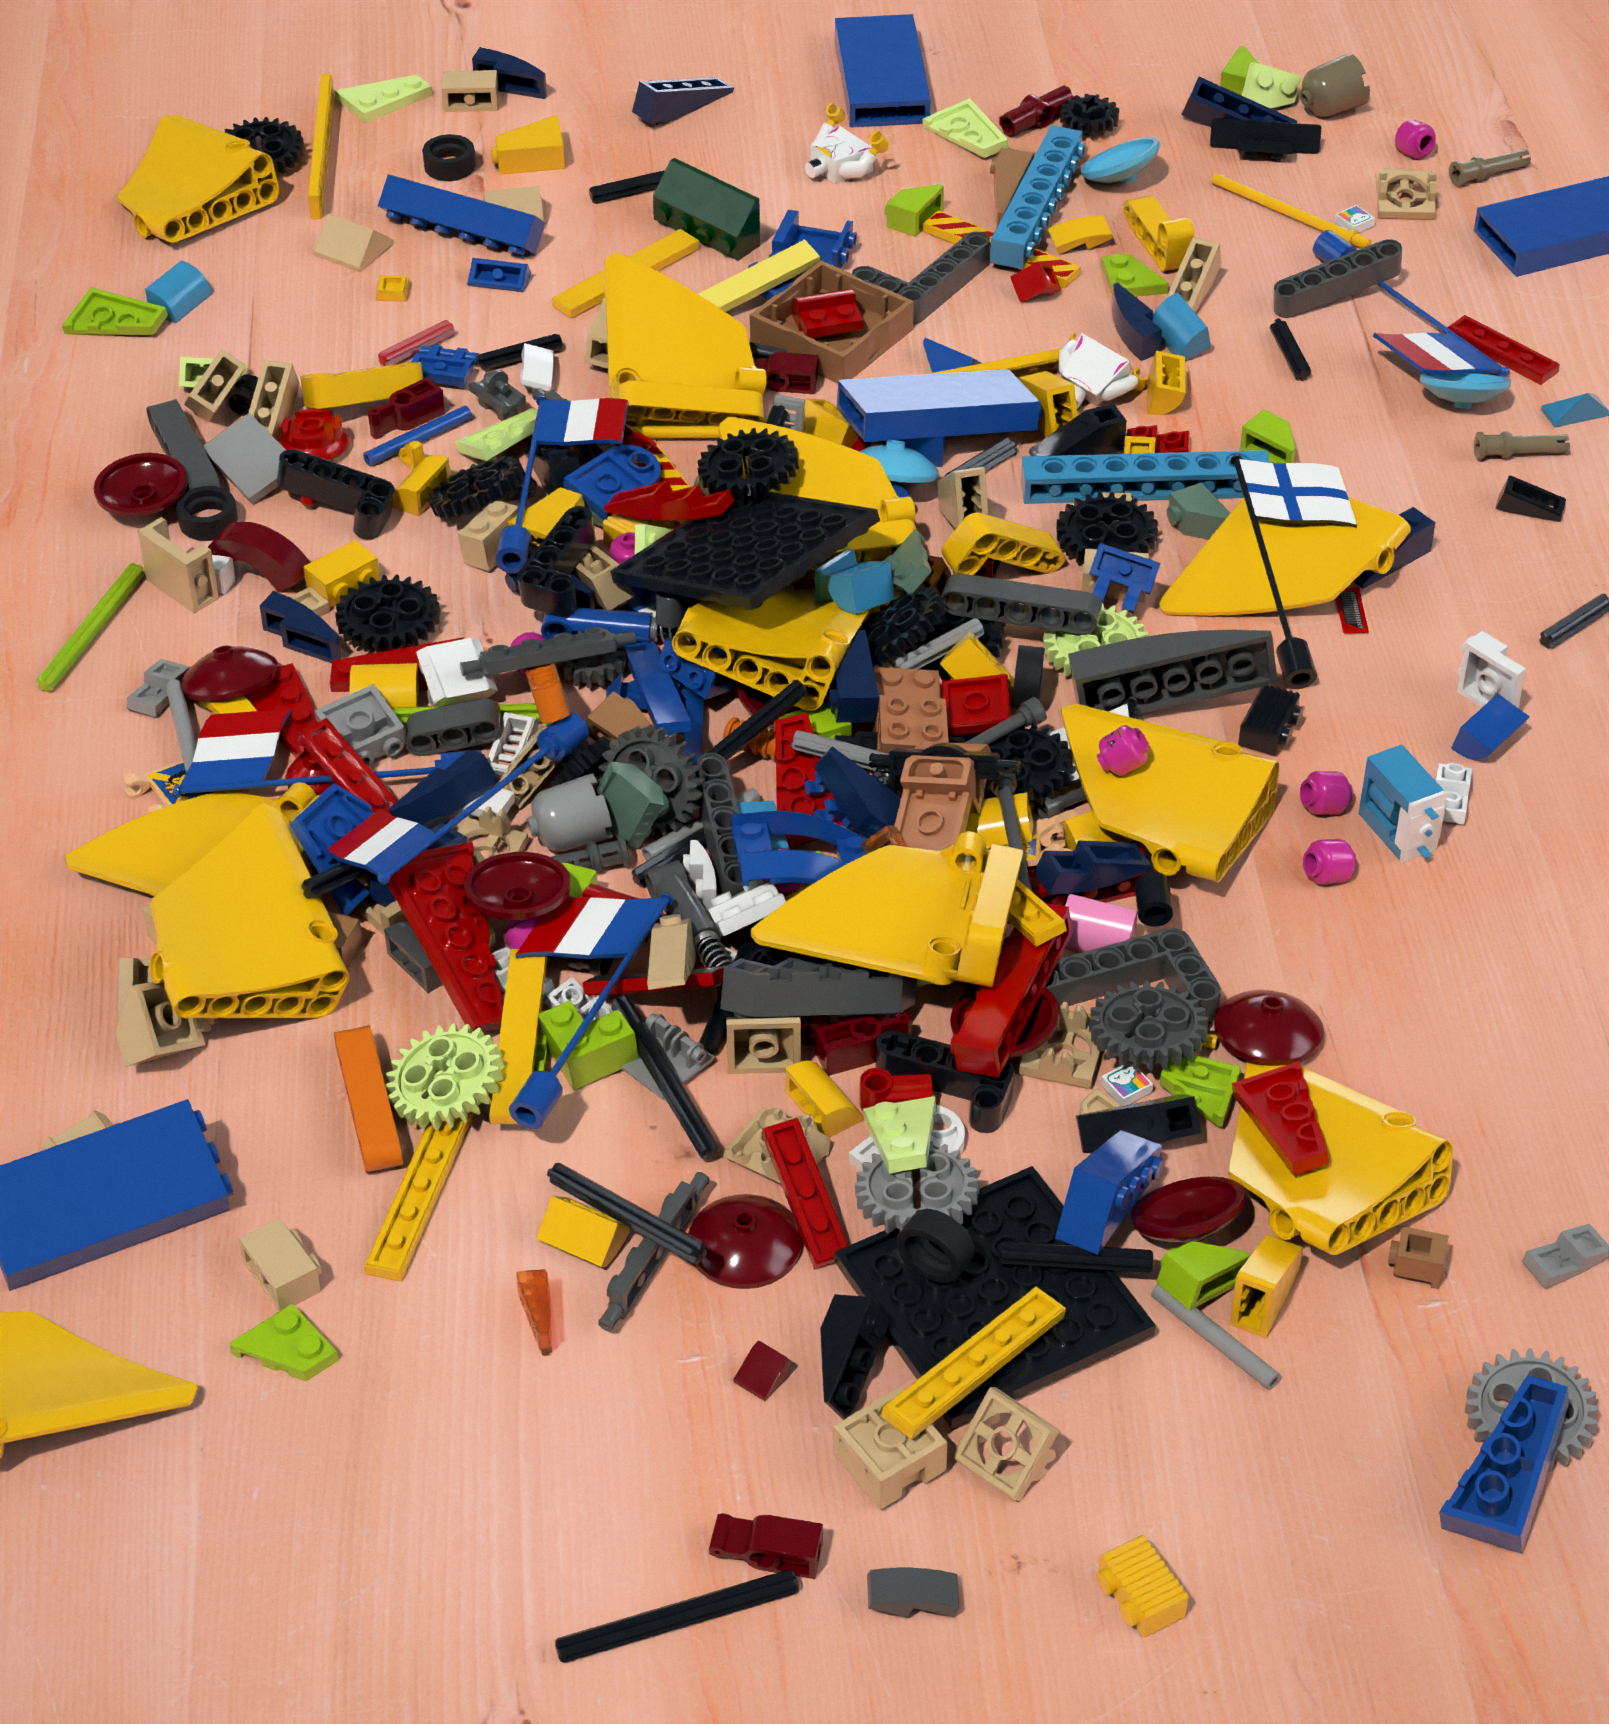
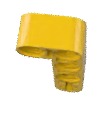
M1153 195L1124 201L1123 213L1125 221L1162 272L1179 269L1192 238L1195 237L1191 219L1186 217L1171 220Z
M408 362L333 374L312 373L301 375L304 406L318 409L389 399L394 392L423 379L421 362Z
M978 512L966 516L944 544L941 552L955 574L974 575L987 558L1042 573L1055 572L1065 562L1064 553L1050 533Z

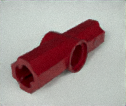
M1065 85L1040 97L1029 94L1022 100L1019 107L1000 116L999 125L1002 127L1003 133L1009 137L1034 125L1044 128L1052 122L1055 115L1060 113L1061 105L1066 104V99L1074 100V96L1070 88Z

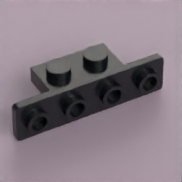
M1213 118L1210 145L1237 148V151H1242V156L1258 157L1259 152L1270 153L1271 158L1285 159L1286 154H1292L1293 151L1318 153L1322 127L1316 124Z

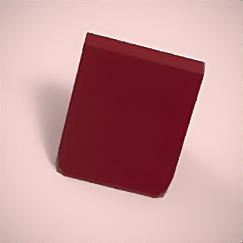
M758 1340L752 1346L735 1375L734 1383L766 1401L789 1376V1360L783 1354Z

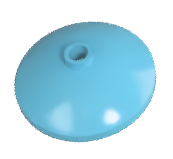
M1143 137L1107 149L1088 160L1081 167L1082 176L1090 181L1102 183L1121 181V184L1132 182L1137 178L1136 174L1148 167L1157 155L1161 146L1157 137Z
M1482 373L1420 374V382L1426 389L1439 398L1454 402L1455 408L1470 409L1472 408V403L1489 401L1506 392L1511 387V379L1497 375Z
M887 440L886 445L870 446L859 451L880 461L889 481L924 483L938 479L939 471L935 465L921 453L906 448L903 441Z

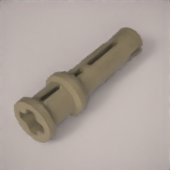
M1521 149L1520 151L1486 159L1476 156L1472 157L1470 161L1463 163L1455 161L1450 164L1449 177L1455 186H1462L1466 181L1475 180L1478 182L1484 180L1490 174L1527 167L1530 165L1531 157L1520 159L1522 156L1529 155L1528 150Z
M1503 431L1501 435H1484L1483 432H1477L1474 438V454L1476 459H1483L1484 456H1501L1502 459H1508L1512 454H1567L1570 442L1565 443V441H1569L1568 434L1512 436L1508 431Z

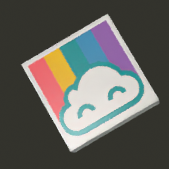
M1355 205L1335 214V223L1349 231L1354 229L1360 233L1374 226L1375 217L1358 205Z
M1131 1061L1101 1076V1085L1121 1106L1129 1105L1152 1093L1153 1083L1138 1068L1133 1069Z

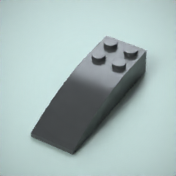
M1232 629L1166 633L1129 639L1068 653L1077 704L1108 712L1122 706L1128 698L1136 701L1137 706L1134 708V714L1140 715L1278 683L1273 637L1271 631Z

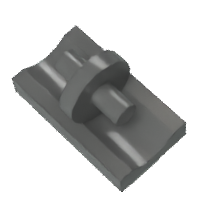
M497 369L492 372H486L484 379L481 381L469 383V391L479 398V405L485 409H495L498 419L501 421L517 415L518 407L526 403V396L508 383V375L502 370Z

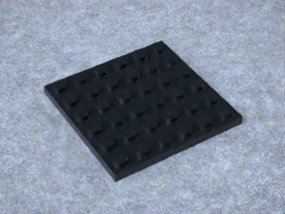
M770 492V496H766L763 493L758 494L757 500H754L752 495L747 496L745 501H741L740 496H736L735 501L722 515L685 521L611 570L610 573L613 583L628 585L630 588L639 587L649 589L652 592H665L677 597L685 596L696 598L698 601H711L720 603L723 606L732 605L742 607L745 610H754L762 606V602L772 595L782 592L784 587L794 580L804 577L808 570L824 563L831 554L847 547L848 543L857 536L867 533L870 527L880 521L878 510L873 508Z
M1033 1166L979 1189L977 1205H972L971 1215L963 1214V1223L961 1224L973 1241L975 1247L974 1257L954 1282L945 1284L934 1282L912 1269L901 1256L898 1249L897 1235L900 1233L898 1228H895L890 1233H886L885 1230L834 1252V1262L857 1295L872 1297L891 1316L885 1335L917 1380L1035 1287L1041 1289L1066 1308L1062 1320L942 1415L951 1429L973 1419L990 1387L998 1388L1015 1400L1155 1335L1156 1325L1114 1271L1000 1263L999 1248L1003 1241L1071 1245L1055 1239L1064 1206ZM928 1240L936 1249L945 1253L938 1245Z

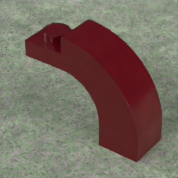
M234 522L228 524L208 546L211 549L212 555L231 557L233 561H240L253 566L266 577L277 592L298 584L305 576L303 566L311 563L305 554L288 538L267 526L253 522Z

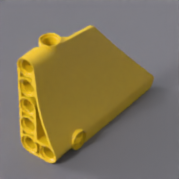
M174 114L163 116L160 119L142 161L130 180L118 193L117 201L133 213L135 227L143 238L155 235L163 240L175 243L273 203L278 197L279 186L272 158L266 153L251 148L249 140L238 138Z
M613 253L608 256L604 262L609 396L610 398L628 400L626 424L629 426H719L727 417L763 423V395L766 388L765 369H757L754 365L745 326L707 299L670 277L623 254Z
M727 417L720 423L718 430L723 440L728 439V433L737 436L739 435V430H743L747 434L750 433L752 428L756 429V433H760L767 428L769 435L779 431L780 437L787 435L789 441H794L799 456V469L796 470V477H789L790 484H780L781 491L771 489L769 490L770 492L878 510L880 521L870 527L867 533L857 536L848 543L847 547L831 554L824 563L808 570L804 577L794 580L785 586L783 591L794 588L795 582L814 579L816 569L847 549L854 550L857 564L865 561H884L888 556L893 555L914 529L916 530L914 523L915 506L910 496H897L880 461L876 458L814 435L772 424L736 417Z
M1349 496L1357 528L1334 523H1283L1257 519L1284 610L1330 602L1365 570L1379 574L1387 573L1393 564L1394 552L1411 531L1409 523L1400 515L1371 506ZM1244 497L1161 597L1159 605L1163 614L1217 616L1277 611Z
M815 588L782 591L772 595L762 602V606L754 610H745L742 607L732 605L723 606L720 603L711 601H700L692 608L689 607L679 630L672 639L673 650L678 656L773 697L794 680H799L805 687H813L819 693V695H812L808 692L804 698L794 705L807 711L816 710L822 705L828 694V689H831L835 675L850 643L871 610L870 608L853 614L840 608L834 600L816 601ZM687 639L692 640L696 643H690L689 641H687ZM715 647L723 649L727 656L719 655L715 651ZM745 661L754 662L758 669H751ZM776 674H783L788 679V682L780 681Z
M1080 704L1061 707V717L1069 747L1072 750V757L1097 824L1101 828L1143 843L1152 854L1151 861L1159 873L1171 876L1176 874L1182 866H1186V873L1189 875L1219 882L1271 817L1277 795L1278 761L1244 753L1242 747L1234 742L1220 741ZM1123 725L1129 726L1132 729L1138 728L1144 734L1150 746V751L1147 752V761L1125 776H1118L1111 770L1106 772L1097 759V754L1100 753L1099 741Z
M301 782L294 783L277 799L233 790L216 791L155 810L98 836L65 855L66 866L70 870L155 896L213 849L259 804L266 803L281 812L310 874L315 866L291 829L290 824L320 795H316L309 785Z
M266 803L259 804L213 849L152 898L150 907L157 936V948L150 959V976L153 983L164 984V989L173 1011L180 1018H320L334 1011L349 982V973L335 945L338 932L328 915L321 897L307 899L303 895L304 890L301 885L304 880L311 878L281 812Z
M975 832L961 833L952 846L941 851L887 845L842 866L789 899L751 928V937L757 944L925 980L936 985H947L957 980L992 988L1024 850L993 843L991 849L986 850L984 838ZM963 853H969V854H972L973 856H967V855H965V854H963Z
M1247 1060L1244 1079L1285 1065H1264ZM1302 1067L1303 1077L1306 1080L1310 1100L1313 1102L1317 1122H1319L1328 1151L1329 1164L1309 1172L1293 1175L1240 1105L1228 1175L1231 1179L1265 1201L1270 1211V1227L1280 1239L1288 1240L1301 1234L1304 1242L1333 1256L1338 1255L1439 1205L1449 1192L1453 1160V1145L1451 1141L1416 1126V1118L1413 1115L1401 1112Z
M0 1312V1459H2L5 1443L186 1407L193 1403L198 1388L193 1382L148 1368L111 1353L61 1328L35 1312Z

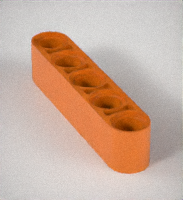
M554 663L525 668L541 723L554 722L569 716V707Z
M370 1025L334 1032L337 1054L365 1172L369 1173L402 1166L403 1159Z

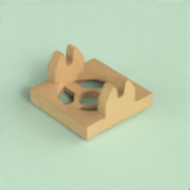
M1377 170L1378 218L1434 219L1436 213L1437 173H1433V171ZM1399 182L1400 188L1396 189L1395 192L1387 191L1389 183ZM1409 182L1420 184L1426 192H1415L1409 188ZM1408 193L1412 196V200L1402 201L1397 195ZM1415 201H1424L1416 207H1410Z
M489 806L481 813L479 820L466 817L457 830L465 835L467 839L478 835L487 837L484 843L473 846L474 853L472 858L474 866L485 860L480 851H490L493 853V856L502 854L498 853L495 848L499 841L507 843L509 852H523L529 843L528 833L511 829L510 819L504 810L500 809L495 817Z
M1063 1002L1059 1005L1060 1020L1055 1033L1062 1034L1061 1041L1055 1042L1052 1045L1043 1044L1036 1050L1023 1055L1019 1074L1091 1089L1102 1051L1097 1050V1042L1091 1041V1032H1089V1024H1087L1088 1014L1082 1005H1077L1075 1012H1070L1068 1003ZM1074 1037L1083 1038L1090 1047V1053L1077 1050L1072 1044ZM1060 1048L1068 1049L1072 1052L1073 1056L1071 1057L1068 1051H1064L1061 1058H1056L1054 1051ZM1075 1062L1082 1063L1080 1066L1074 1067Z
M990 1387L954 1451L952 1458L1015 1501H1021L1031 1482L1038 1481L1048 1472V1469L1045 1468L1046 1464L1055 1460L1056 1452L1051 1446L1060 1430L998 1388ZM999 1413L1012 1414L1005 1427L996 1429L991 1427L992 1424L999 1422ZM1023 1422L1029 1426L1033 1436L1032 1454L1020 1447V1439L1017 1433ZM1000 1432L1008 1433L1013 1440L1012 1450L1005 1456L1000 1455L994 1447L995 1437ZM987 1440V1448L990 1453L986 1463H984L979 1452V1443ZM1011 1458L1025 1466L1013 1474L1001 1475L996 1472L1003 1460Z

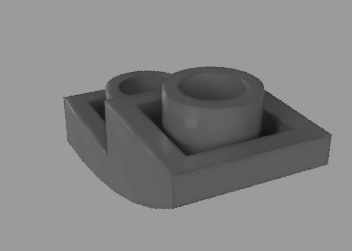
M896 1567L870 1570L867 1574L868 1609L908 1618L913 1608L953 1617L959 1608L956 1573L926 1568Z

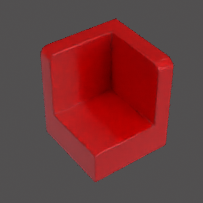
M1038 261L1010 276L1020 302H1026L1041 293L1053 295L1061 290L1050 263Z

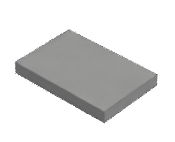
M250 413L202 446L209 460L252 505L279 486L277 483L279 457L286 449Z

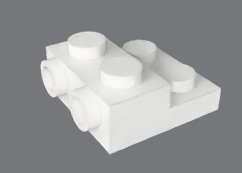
M1481 631L1475 636H1470L1462 647L1463 658L1458 671L1457 692L1480 707H1483L1495 695L1499 694L1519 708L1526 668L1506 657L1507 645Z
M763 879L749 881V886H744L745 891L732 896L730 891L712 898V906L706 908V911L718 928L720 935L726 936L765 918L783 905L786 900L782 893H778L775 884H770V880L765 882Z

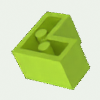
M571 1000L538 1014L541 1034L547 1038V1050L555 1062H557L583 1022V1018ZM619 1009L590 1023L560 1069L573 1090L621 1070V1066L639 1059L635 1033Z

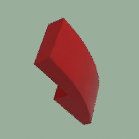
M1157 425L1138 426L1127 429V436L1155 437V453L1191 452L1189 431H1172L1166 434H1159Z

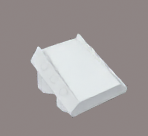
M467 638L426 646L416 651L420 671L428 685L427 697L430 704L433 706H449L478 699H487L498 691L492 674L475 673L465 676L461 674L460 662L478 660L480 652L484 651L480 639Z

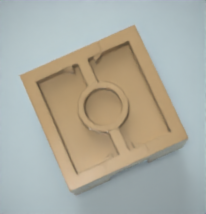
M900 1388L895 1389L833 1426V1455L880 1510L902 1497V1488L914 1481L927 1483L945 1472L947 1465V1441L932 1424L911 1440L881 1417L883 1406L902 1392Z

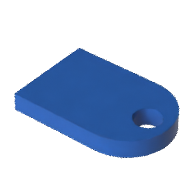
M619 445L608 449L564 477L563 487L582 494L585 505L603 520H607L608 516L611 517L612 513H607L604 506L616 493L658 483L661 468L657 458L648 450L635 445ZM642 462L645 463L647 466L639 467L633 463Z

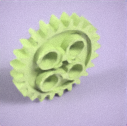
M1102 603L1098 623L1092 633L1075 634L1046 629L1043 636V648H1045L1044 653L1047 654V662H1054L1055 670L1064 668L1063 675L1066 677L1071 674L1068 653L1129 639L1147 637L1148 632H1144V624H1137L1136 616L1127 618V610L1117 613L1116 606L1114 605L1106 610Z
M452 1023L448 1032H444L439 1025L437 1026L436 1034L432 1036L427 1031H423L424 1040L419 1042L412 1038L410 1040L412 1045L410 1050L402 1048L399 1050L403 1057L402 1060L396 1059L391 1061L395 1070L386 1073L390 1081L385 1085L389 1093L388 1099L400 1118L405 1117L409 1125L417 1121L421 1129H424L431 1122L434 1129L438 1130L443 1121H446L448 1126L453 1128L455 1119L458 1117L466 1123L468 1122L467 1113L472 1111L479 1115L481 1113L478 1107L480 1103H492L488 1093H499L500 1089L496 1082L504 1080L501 1070L505 1068L501 1059L502 1054L489 1034L485 1036L481 1028L472 1031L469 1024H466L459 1031L456 1024Z

